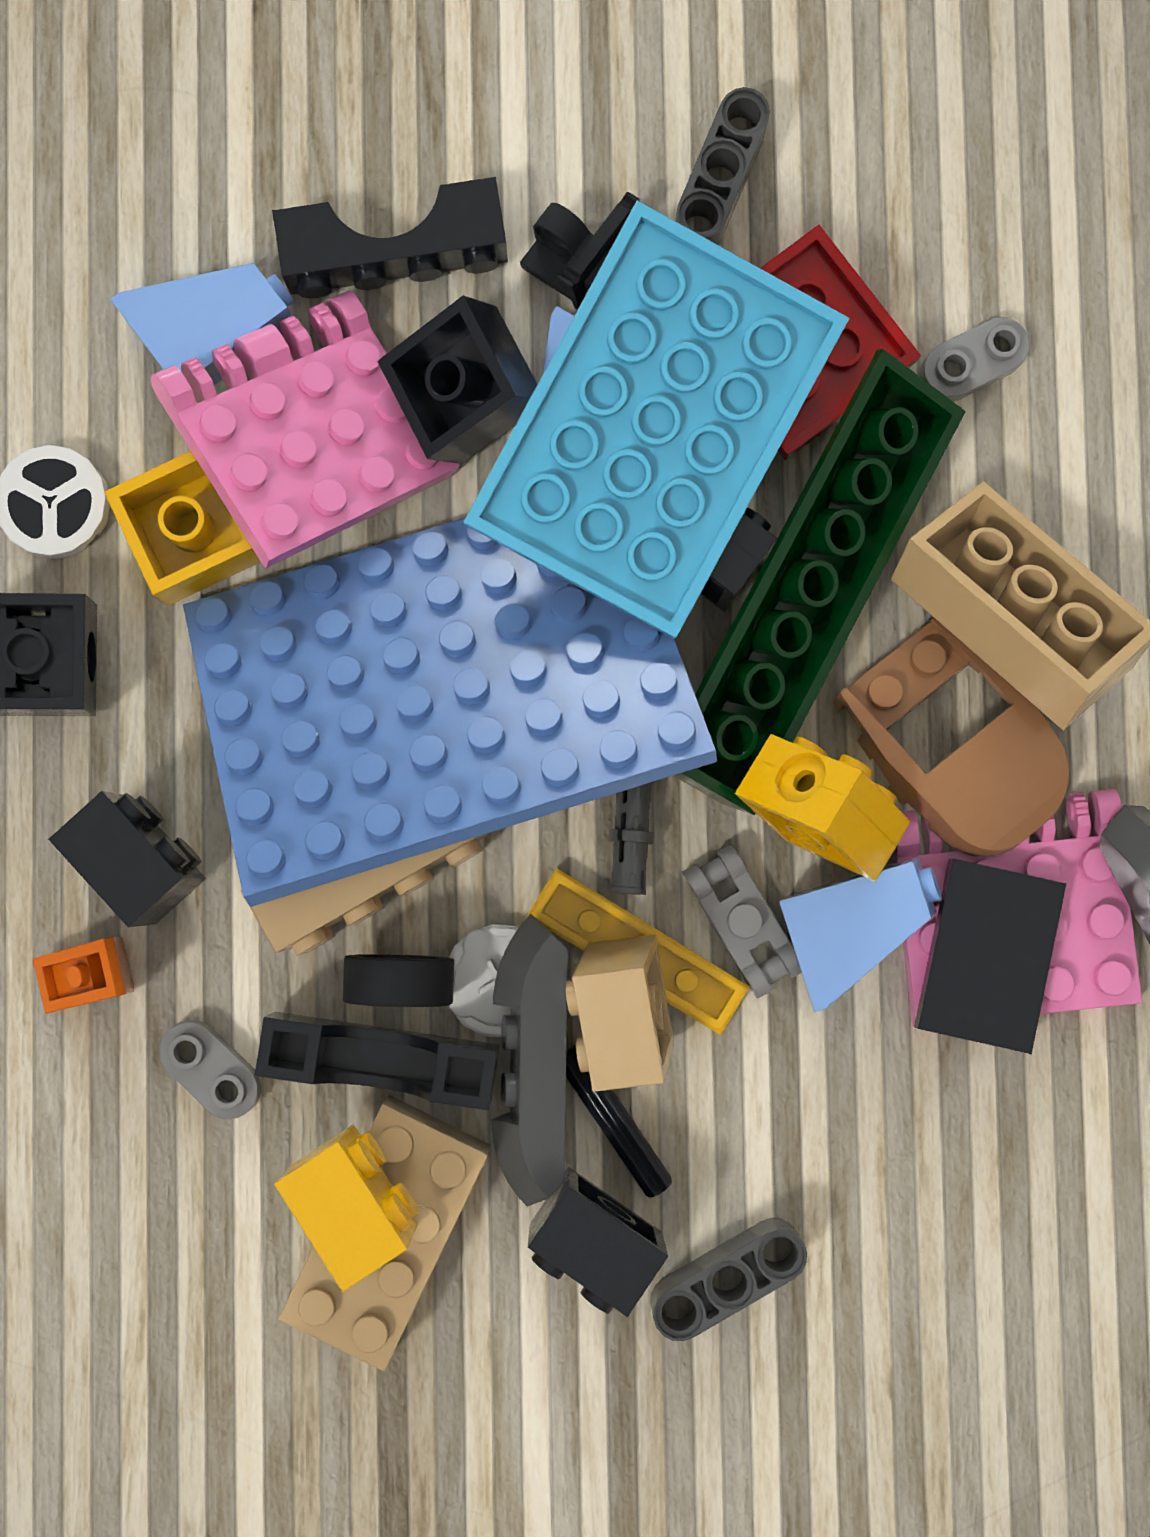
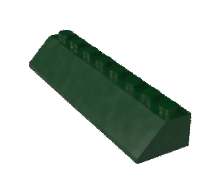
M884 349L876 350L695 693L716 749L717 762L682 772L675 776L719 803L754 816L756 813L735 794L736 790L770 734L793 743L966 412Z

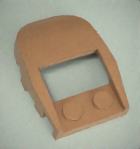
M934 617L928 624L850 686L842 689L833 701L838 712L846 707L862 732L857 740L869 760L873 759L890 783L888 789L897 797V800L903 806L908 803L929 822V829L948 845L963 853L987 857L1000 855L1014 849L1052 818L1065 797L1069 782L1068 758L1061 741L1042 712ZM969 665L978 674L981 673L1010 707L926 774L887 730Z

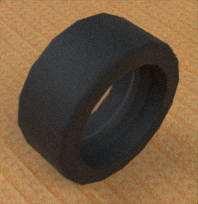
M357 954L344 957L343 1002L379 1007H442L453 1003V958L391 954Z

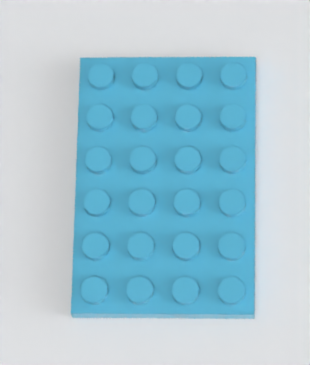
M637 200L463 522L464 525L675 639L849 318Z

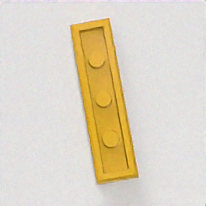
M558 868L551 875L527 915L528 917L532 914L548 930L582 951H585L588 943L656 934L667 1003L719 1035L726 1028L750 986Z

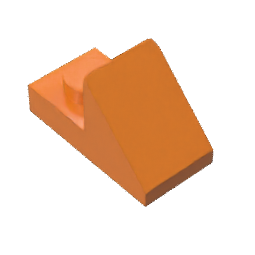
M122 937L104 938L33 958L45 1014L134 992Z

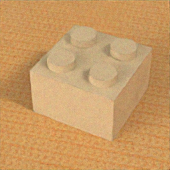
M656 934L588 943L580 962L575 964L572 980H567L566 982L568 1010L571 1016L579 1015L583 1035L577 1037L576 1053L580 1071L589 1072L593 1092L663 1084L674 1047V1038Z

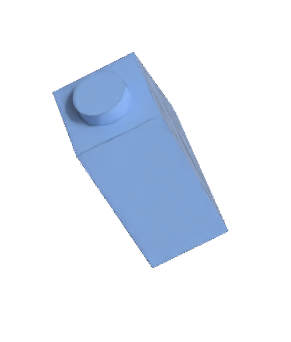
M254 263L123 291L110 299L163 370L174 365L181 371V363L196 357L212 378L214 385L220 382L222 378L212 361V350L228 344L233 352H235L233 342L236 338L269 324L274 325L280 331L279 321L291 317L288 306L294 303L292 296L279 278L272 274L266 279Z
M919 857L884 867L876 882L864 876L856 875L789 895L779 901L814 1012L828 1008L937 912L934 902L942 900L940 887L933 868L923 869Z

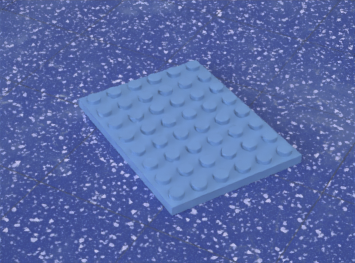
M465 518L183 604L244 899L250 907L717 762L716 749L675 640L469 528L463 523Z

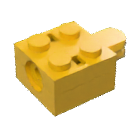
M770 734L735 792L747 806L786 842L875 882L910 824L909 819L894 805L897 797L891 791L870 779L873 771L867 765L845 754H842L839 760L830 758L821 747L798 736L792 743Z

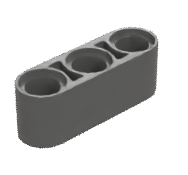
M747 87L737 88L724 97L678 203L675 222L717 245H720L761 148L768 124L769 105L763 94L757 90ZM738 117L746 118L752 122L754 128L745 131L733 127L729 121ZM713 167H724L731 171L734 177L727 181H719L711 177L708 170ZM695 216L705 217L711 222L713 228L704 232L695 231L688 226L686 220Z
M769 1218L755 1224L667 1275L655 1285L651 1293L650 1304L656 1328L664 1337L672 1341L692 1339L794 1280L802 1273L807 1263V1250L803 1240L789 1222L781 1218ZM785 1237L791 1240V1251L784 1260L772 1262L763 1257L764 1248L771 1239ZM732 1266L742 1271V1279L734 1289L720 1290L713 1285V1278L721 1268ZM674 1296H685L693 1302V1307L685 1317L671 1319L662 1312V1308L668 1299Z

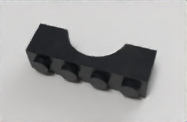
M496 177L440 185L435 204L428 216L414 229L399 236L388 238L370 237L352 230L338 218L328 202L272 210L283 280L291 295L299 294L303 298L324 297L331 294L334 288L353 285L359 290L378 289L385 286L387 280L406 277L416 282L432 281L441 277L443 272L465 269L466 272L474 274L485 273L494 270L498 263L508 262Z
M273 1012L263 1018L255 1076L306 1084L334 1083L377 1087L412 1094L429 1102L489 1110L500 1045Z

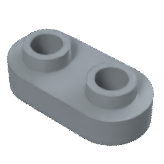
M997 317L990 319L936 346L924 360L920 370V377L953 402L958 401L1015 372L1028 355V335L1018 322L1010 318ZM995 337L1006 339L1010 345V351L1001 352L997 350L993 339ZM947 361L957 363L961 369V375L957 377L948 375L944 370V363Z
M190 1020L171 1027L164 1034L159 1046V1057L163 1067L212 1115L221 1119H236L249 1112L256 1105L261 1094L259 1076H255V1069L213 1028L204 1022ZM182 1041H190L195 1045L197 1054L193 1061H186L180 1056L179 1046ZM225 1080L232 1081L238 1088L237 1098L233 1101L224 1099L220 1094V1085Z

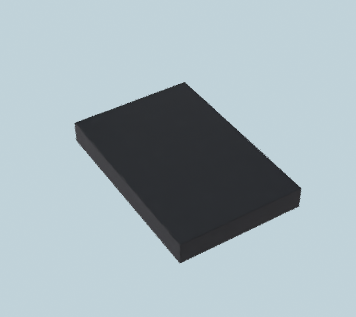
M954 858L949 859L941 895L942 900L939 904L914 1027L1032 1054L1066 883Z

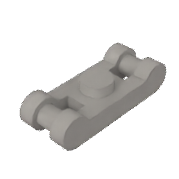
M729 843L716 851L717 858L702 867L694 864L682 871V874L746 983L750 986L755 997L759 999L772 991L770 986L772 983L787 974L792 979L802 973L793 945L788 940L748 873L741 857L733 845ZM729 877L737 891L719 901L712 887ZM768 941L775 956L757 965L749 951Z

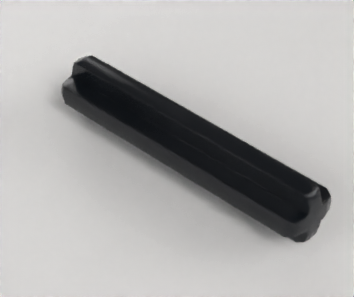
M576 1045L566 1050V1078L644 1194L649 1198L661 1194L672 1184L670 1174L614 1091L593 1092L589 1072L580 1071Z

